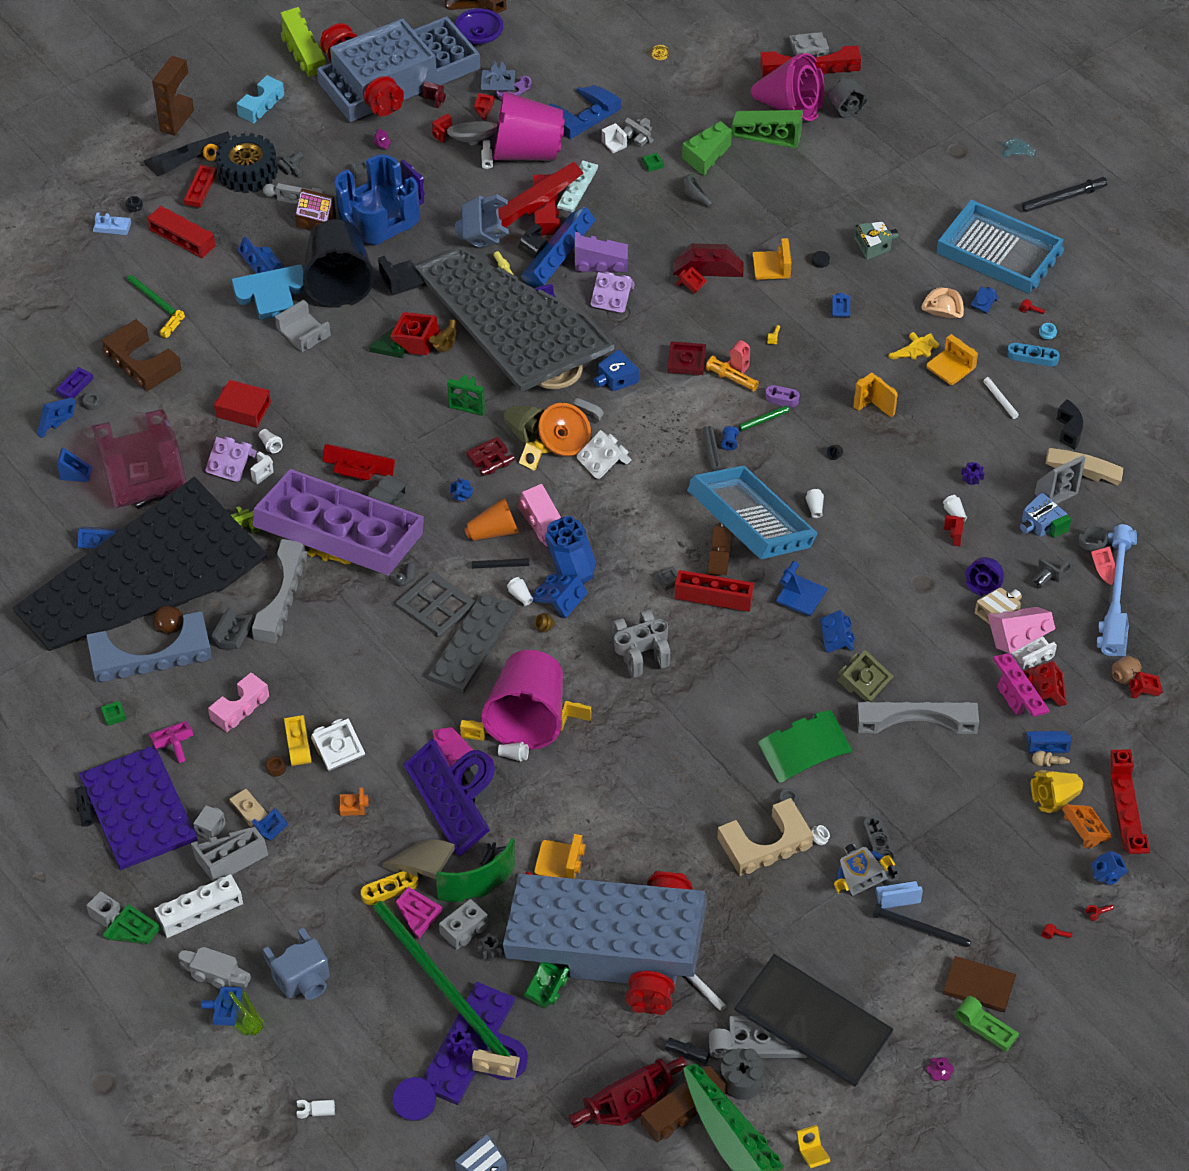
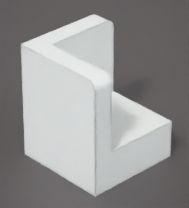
M615 123L602 129V143L612 153H616L627 147V134Z

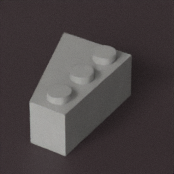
M255 827L229 833L230 836L220 839L213 837L210 838L209 842L201 844L197 842L191 843L196 861L212 882H215L220 877L233 875L268 856L265 840Z

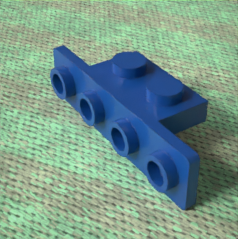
M243 237L238 252L256 274L285 268L269 247H254L247 237Z

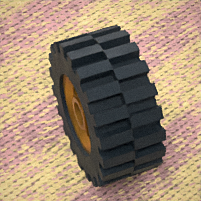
M241 133V137L233 135L232 140L227 138L224 140L225 144L221 143L219 145V149L216 151L218 176L224 186L227 185L228 189L232 190L234 188L235 192L244 190V193H249V190L258 192L257 188L263 190L266 184H272V179H276V174H278L276 151L273 143H270L268 138L263 140L262 135L255 137L254 133H250L249 136Z

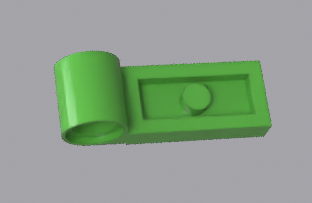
M967 996L954 1012L955 1017L961 1023L1005 1052L1009 1050L1019 1036L1017 1031L984 1011L982 1004L972 996Z

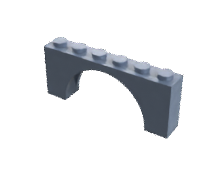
M202 611L183 615V628L175 642L166 649L150 655H133L121 651L111 643L106 631L87 634L96 683L212 659Z

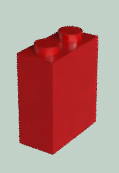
M229 380L226 386H223L220 397L214 402L216 417L257 428L271 404L270 390Z

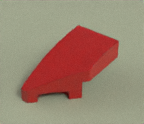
M478 93L474 110L483 120H486L495 98L491 95Z

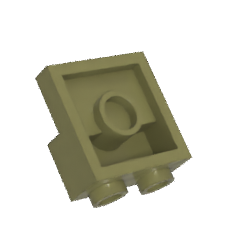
M864 650L860 655L856 653L849 660L852 663L849 667L845 665L838 672L840 677L837 681L850 693L855 691L865 702H871L894 676L870 653Z

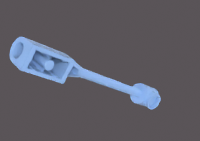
M1121 524L1115 526L1114 531L1108 534L1109 544H1112L1113 548L1117 550L1113 597L1104 621H1099V633H1103V636L1097 638V647L1101 648L1102 653L1108 656H1126L1129 629L1127 613H1121L1120 595L1125 551L1129 550L1131 545L1137 544V532L1130 526Z

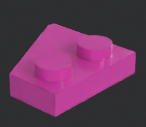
M453 727L432 730L434 740L437 741L451 765L456 763V760H459L464 754L473 750Z
M410 887L396 901L399 911L418 940L442 912V906Z

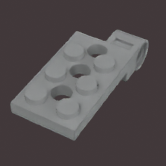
M730 1016V1032L726 1029H714L709 1032V1053L714 1058H723L726 1053L735 1049L750 1048L754 1049L761 1058H806L804 1054L744 1016ZM782 1016L759 1017L775 1026ZM793 1016L783 1032L806 1046L805 1016ZM742 1033L747 1038L741 1041L736 1039L735 1036ZM764 1033L768 1036V1039L759 1040L757 1035Z

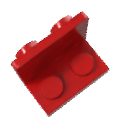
M1054 661L1023 671L1042 700L1051 698L1059 707L1067 705L1063 672Z

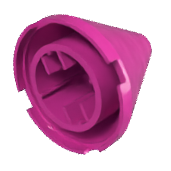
M809 53L797 54L756 82L751 88V95L755 100L776 110H803L802 121H813L819 116V114H816L817 110L822 108L824 103L825 87L821 68H816L814 62H817L813 55Z

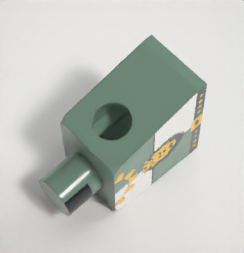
M883 222L855 225L854 238L866 260L890 251L892 240L899 237L897 229L887 230Z

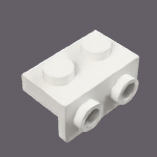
M1042 636L1010 654L1022 671L1036 667L1045 660L1049 661L1055 656L1057 645L1055 642L1049 644Z

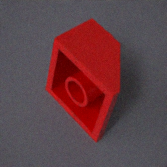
M403 312L390 335L391 339L411 354L428 355L433 346L429 341L430 337L436 336L440 332L436 315Z

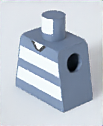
M488 1135L484 1136L455 1160L456 1171H507L504 1157Z

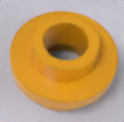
M215 144L206 145L203 149L204 157L209 161H215L216 151L219 147ZM210 149L215 151L213 156L209 155Z

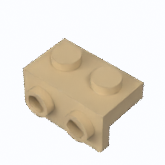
M474 1050L472 1056L474 1071L511 1078L516 1077L520 1062L519 1057L511 1055L507 1057L493 1054L490 1051Z

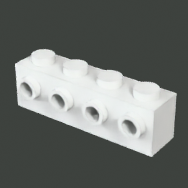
M230 874L226 877H220L208 885L200 886L197 890L188 894H182L170 902L162 903L154 909L158 923L166 938H169L242 905L243 900L241 891Z

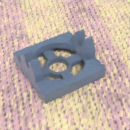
M494 61L491 70H482L481 90H514L515 70H506L503 61H501L500 67Z

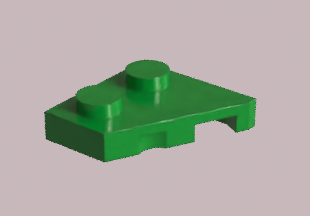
M127 904L104 932L103 937L106 940L149 944L160 931L161 926Z

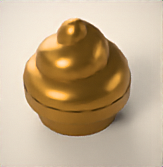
M548 613L538 614L535 618V627L540 632H548L555 626L553 618Z

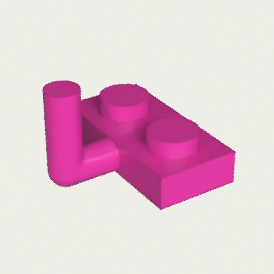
M184 721L150 733L149 736L155 749L165 748L172 743L177 761L182 763L186 759L180 741L193 736V731L189 723Z

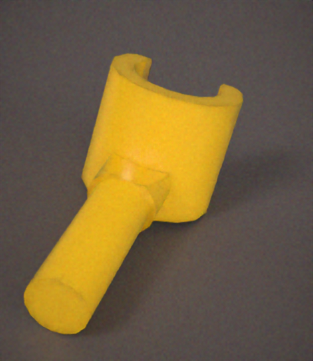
M779 325L776 326L773 333H768L767 344H777V336L780 330Z

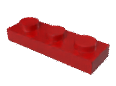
M204 165L199 166L184 198V205L201 208L217 174V168Z

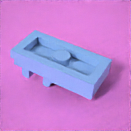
M96 213L93 232L127 235L131 219L110 217L107 213L105 216H100V213Z

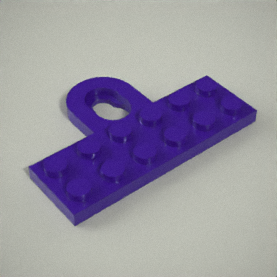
M431 739L403 764L448 841L455 844L454 851L457 855L462 856L490 831V828L472 801L489 785L494 776V762L487 753L480 750L469 751L451 766L437 741ZM477 765L478 772L474 776L473 781L468 786H464L462 784L464 772L469 767Z
M476 982L466 1001L510 1055L520 1058L515 1077L517 1078L527 1067V1050L518 1040L499 1033L515 1002V997ZM460 1013L446 1036H450L452 1029L460 1030L463 1028L465 1034L470 1033L472 1048H467L466 1055L454 1056L452 1051L446 1050L447 1043L444 1039L423 1077L424 1080L432 1085L437 1097L459 1105L477 1072L473 1070L472 1065L474 1050H490ZM485 1073L500 1080L515 1079L511 1077Z

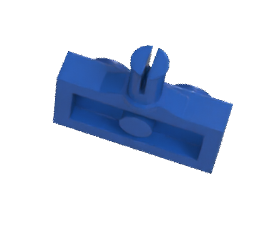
M221 987L219 995L215 1000H202V1009H214L215 1011L213 1016L214 1025L235 1026L243 995L242 987Z

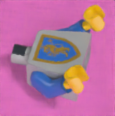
M855 844L847 845L844 848L846 856L840 859L841 866L838 868L837 878L834 882L836 892L839 894L841 890L846 889V891L850 890L852 896L888 879L885 872L888 871L887 868L889 866H895L891 856H884L876 851H869L867 847L857 849Z

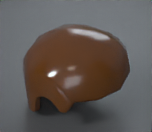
M173 606L160 607L154 614L153 626L157 632L163 631L167 635L177 632L182 627L183 614Z

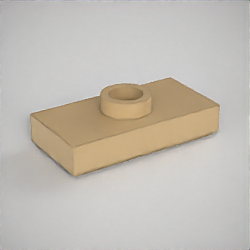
M247 789L229 799L231 805L250 827H255L252 820L257 819L261 821L268 815Z

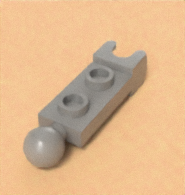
M270 183L263 187V193L267 197L277 195V200L298 204L302 188L280 183L275 187ZM312 187V189H307L319 193H324V190L319 188Z

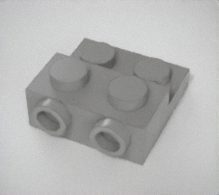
M822 32L790 36V44L794 56L801 53H809L814 57L829 55V47Z

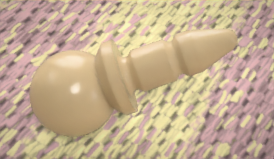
M1041 750L1036 751L1032 757L1033 763L1037 766L1070 763V760L1065 757L1052 756L1051 752L1046 753Z

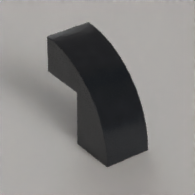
M1066 399L1059 406L1056 420L1065 424L1061 430L1059 441L1075 450L1081 439L1083 417L1079 409Z

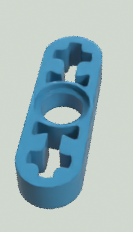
M1011 343L1007 349V357L1014 361L1050 367L1056 366L1059 362L1060 354L1055 349L1022 343ZM1034 352L1038 356L1032 357L1029 353Z

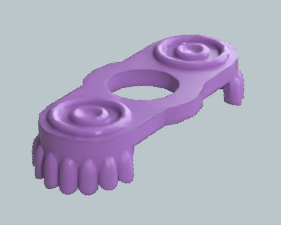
M521 76L520 81L515 83V88L519 90L516 93L510 92V90H497L498 99L502 100L503 92L521 95L530 89L531 78Z

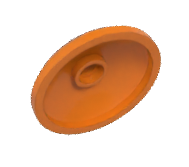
M556 403L549 406L540 416L538 422L539 436L543 444L551 452L560 456H574L589 443L591 438L589 420L576 406L568 403Z

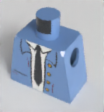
M1042 492L1024 509L1023 523L1020 524V529L1025 534L1032 530L1042 537L1049 533L1051 521L1067 513Z

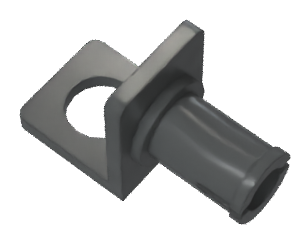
M1070 557L1060 569L1040 558L1039 569L1041 572L1032 580L1034 585L1040 584L1038 588H1042L1050 578L1060 582L1073 568V558Z

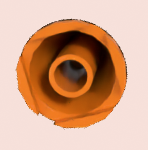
M505 498L466 523L467 527L464 528L468 539L472 538L473 541L519 533Z

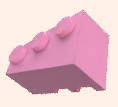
M1039 607L988 614L995 646L997 649L1007 653H1012L1055 630L1052 612Z

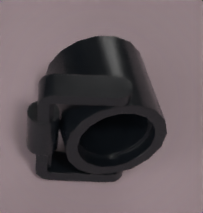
M538 223L525 231L518 244L519 250L534 259L548 243V240L541 237L542 227Z

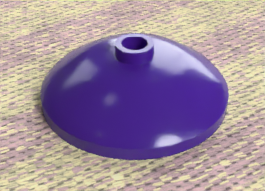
M487 9L465 11L457 17L454 24L471 44L492 42L503 31L502 18L497 13Z

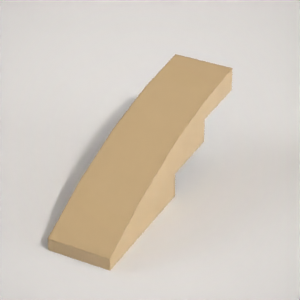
M1049 448L1047 451L1045 464L1057 468L1084 455L1086 458L1083 476L1096 482L1102 478L1117 486L1122 481L1123 467L1073 451Z

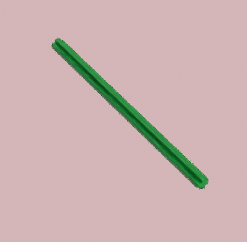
M381 900L375 903L374 910L492 1053L510 1057L507 1049L387 905Z

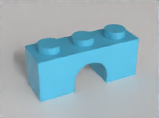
M268 75L257 84L258 97L246 94L237 103L238 116L252 123L262 118L277 101L283 98V82Z

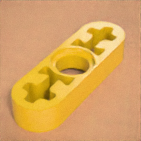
M402 871L369 883L362 887L361 899L366 905H374L380 900L385 901L403 894L408 887L413 890L416 889L419 883L418 877ZM406 878H409L412 882L409 883ZM387 884L395 885V889L392 891H387L384 887ZM371 892V894H374V896L370 897L369 895H367V893Z

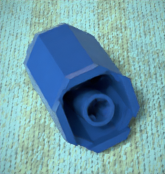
M566 516L549 523L546 532V543L554 561L556 573L578 575L582 584L593 579L596 560L586 536V529L580 521L572 516Z

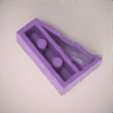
M575 232V272H628V244L606 240L605 242L597 240L595 236L589 238L580 236V233Z

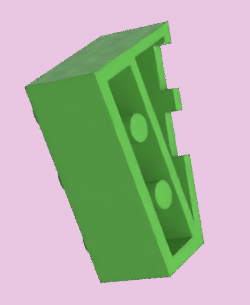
M721 121L682 143V159L705 176L707 170L714 166L717 158L721 157L731 146L732 130Z

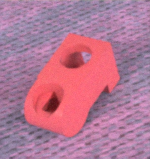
M739 340L729 351L731 359L727 363H729L731 368L744 373L750 364V347L746 342Z

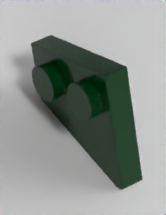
M395 326L369 347L372 353L402 359L406 349L390 337Z

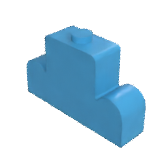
M302 265L233 278L232 287L236 301L241 305H247L254 300L260 320L275 319V316L293 306L291 293L299 294L304 290Z

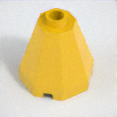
M1040 770L1035 772L1034 776L1036 777L1030 782L1032 799L1035 803L1039 801L1042 806L1038 808L1040 811L1047 813L1057 812L1077 797L1083 789L1082 779L1078 774Z

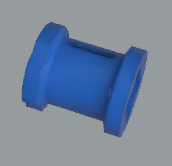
M726 426L724 428V439L721 441L723 449L732 451L737 448L738 442L736 438L738 437L739 430L736 427Z

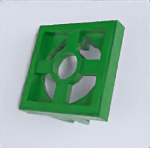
M465 374L459 381L449 379L447 382L449 408L483 416L485 412L484 387L476 385L475 377L472 376L470 380H467L468 375ZM460 389L462 393H454V390ZM468 391L475 393L478 396V399L475 397L473 398L470 394H468Z

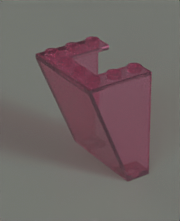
M163 409L145 413L149 430L114 439L109 422L91 426L115 508L167 496L186 483L177 438ZM153 416H160L162 418L161 422L153 424L151 422ZM100 429L108 431V434L103 438L99 437L97 433Z

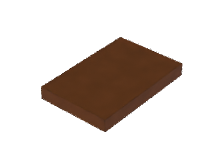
M954 956L943 994L960 1000H965L967 996H972L982 1006L1005 1013L1016 974Z

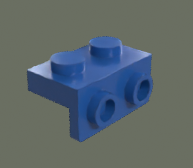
M839 610L820 618L825 650L828 653L845 646L850 651L854 650L853 642H855V637L851 631L852 621L848 615L846 616Z

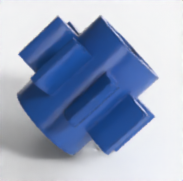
M461 478L453 481L450 485V493L453 494L452 499L461 502L469 499L473 493L470 481Z

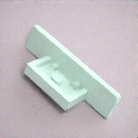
M582 161L579 168L584 174L567 187L557 208L574 212L598 169L597 164Z

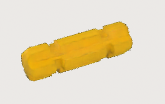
M176 310L159 331L161 337L168 338L184 319L183 311Z

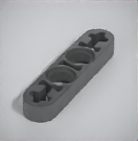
M870 815L865 819L863 828L871 851H876L884 856L889 855L895 863V866L891 865L887 868L890 869L891 875L895 876V878L891 879L888 876V871H886L888 879L882 882L886 886L899 884L901 871L883 822L878 816ZM871 823H873V825L876 826V832H875V833H874V829H873L872 825H870ZM881 839L885 844L878 846L873 841Z

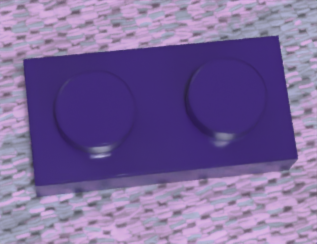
M78 367L55 389L56 394L64 399L71 397L74 399L93 380V374Z

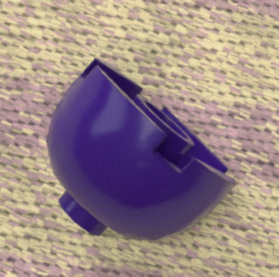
M978 558L968 566L965 572L967 586L972 592L983 596V594L988 595L1001 588L1004 582L1003 568L993 558Z

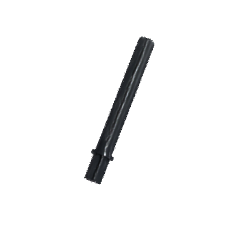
M1104 177L1095 180L1089 179L1085 183L1023 202L1022 209L1028 212L1084 193H1093L1097 189L1106 187L1108 185L1107 179Z

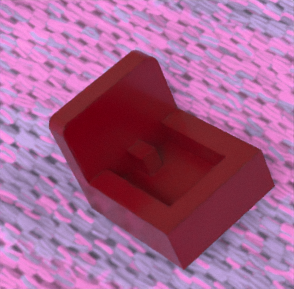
M425 81L423 84V98L434 100L435 108H439L446 98L444 86Z

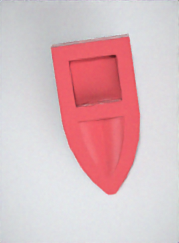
M1110 546L1092 551L1091 555L1096 571L1106 583L1112 585L1116 567Z

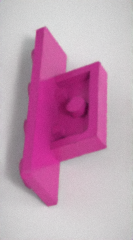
M1007 653L994 656V662L1003 673L996 687L1016 715L1023 714L1025 708H1027L1032 717L1048 714L1049 708L1012 655Z

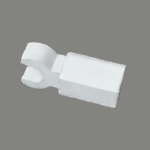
M483 140V150H481L482 168L489 169L493 167L490 140Z
M306 1100L297 1101L298 1108H305L303 1111H297V1118H306L308 1115H335L334 1100L312 1101L311 1103H308Z

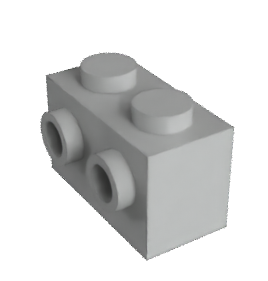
M470 899L439 923L440 935L457 950L461 946L467 945L471 938L476 934L482 933L487 928L488 918L487 914Z

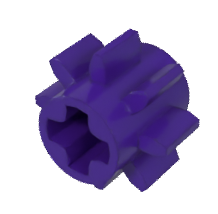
M976 462L967 463L966 468H962V480L966 481L969 485L979 484L980 480H984V467H981Z
M463 1028L460 1030L452 1029L450 1036H445L446 1050L452 1051L454 1056L466 1055L467 1048H472L470 1033L465 1034Z

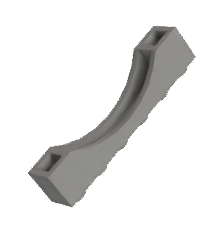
M281 540L277 557L278 566L284 576L283 584L275 599L266 608L257 613L252 627L253 640L276 644L278 636H282L283 621H287L288 606L292 605L293 591L296 592L298 587L297 578L298 576L301 577L303 571L302 563L307 560L308 552L305 551L304 544L297 541Z
M858 702V733H879L889 726L905 721H928L947 727L957 734H977L979 726L978 704L970 702Z

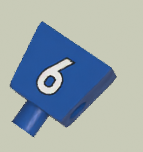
M618 349L599 363L598 376L594 378V383L598 388L606 384L612 391H617L638 383L639 369Z

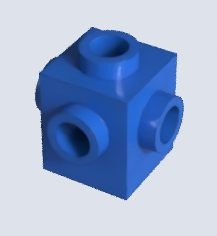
M1112 851L1098 856L1097 860L1091 863L1094 878L1098 882L1107 885L1117 883L1122 876L1128 873L1121 855Z

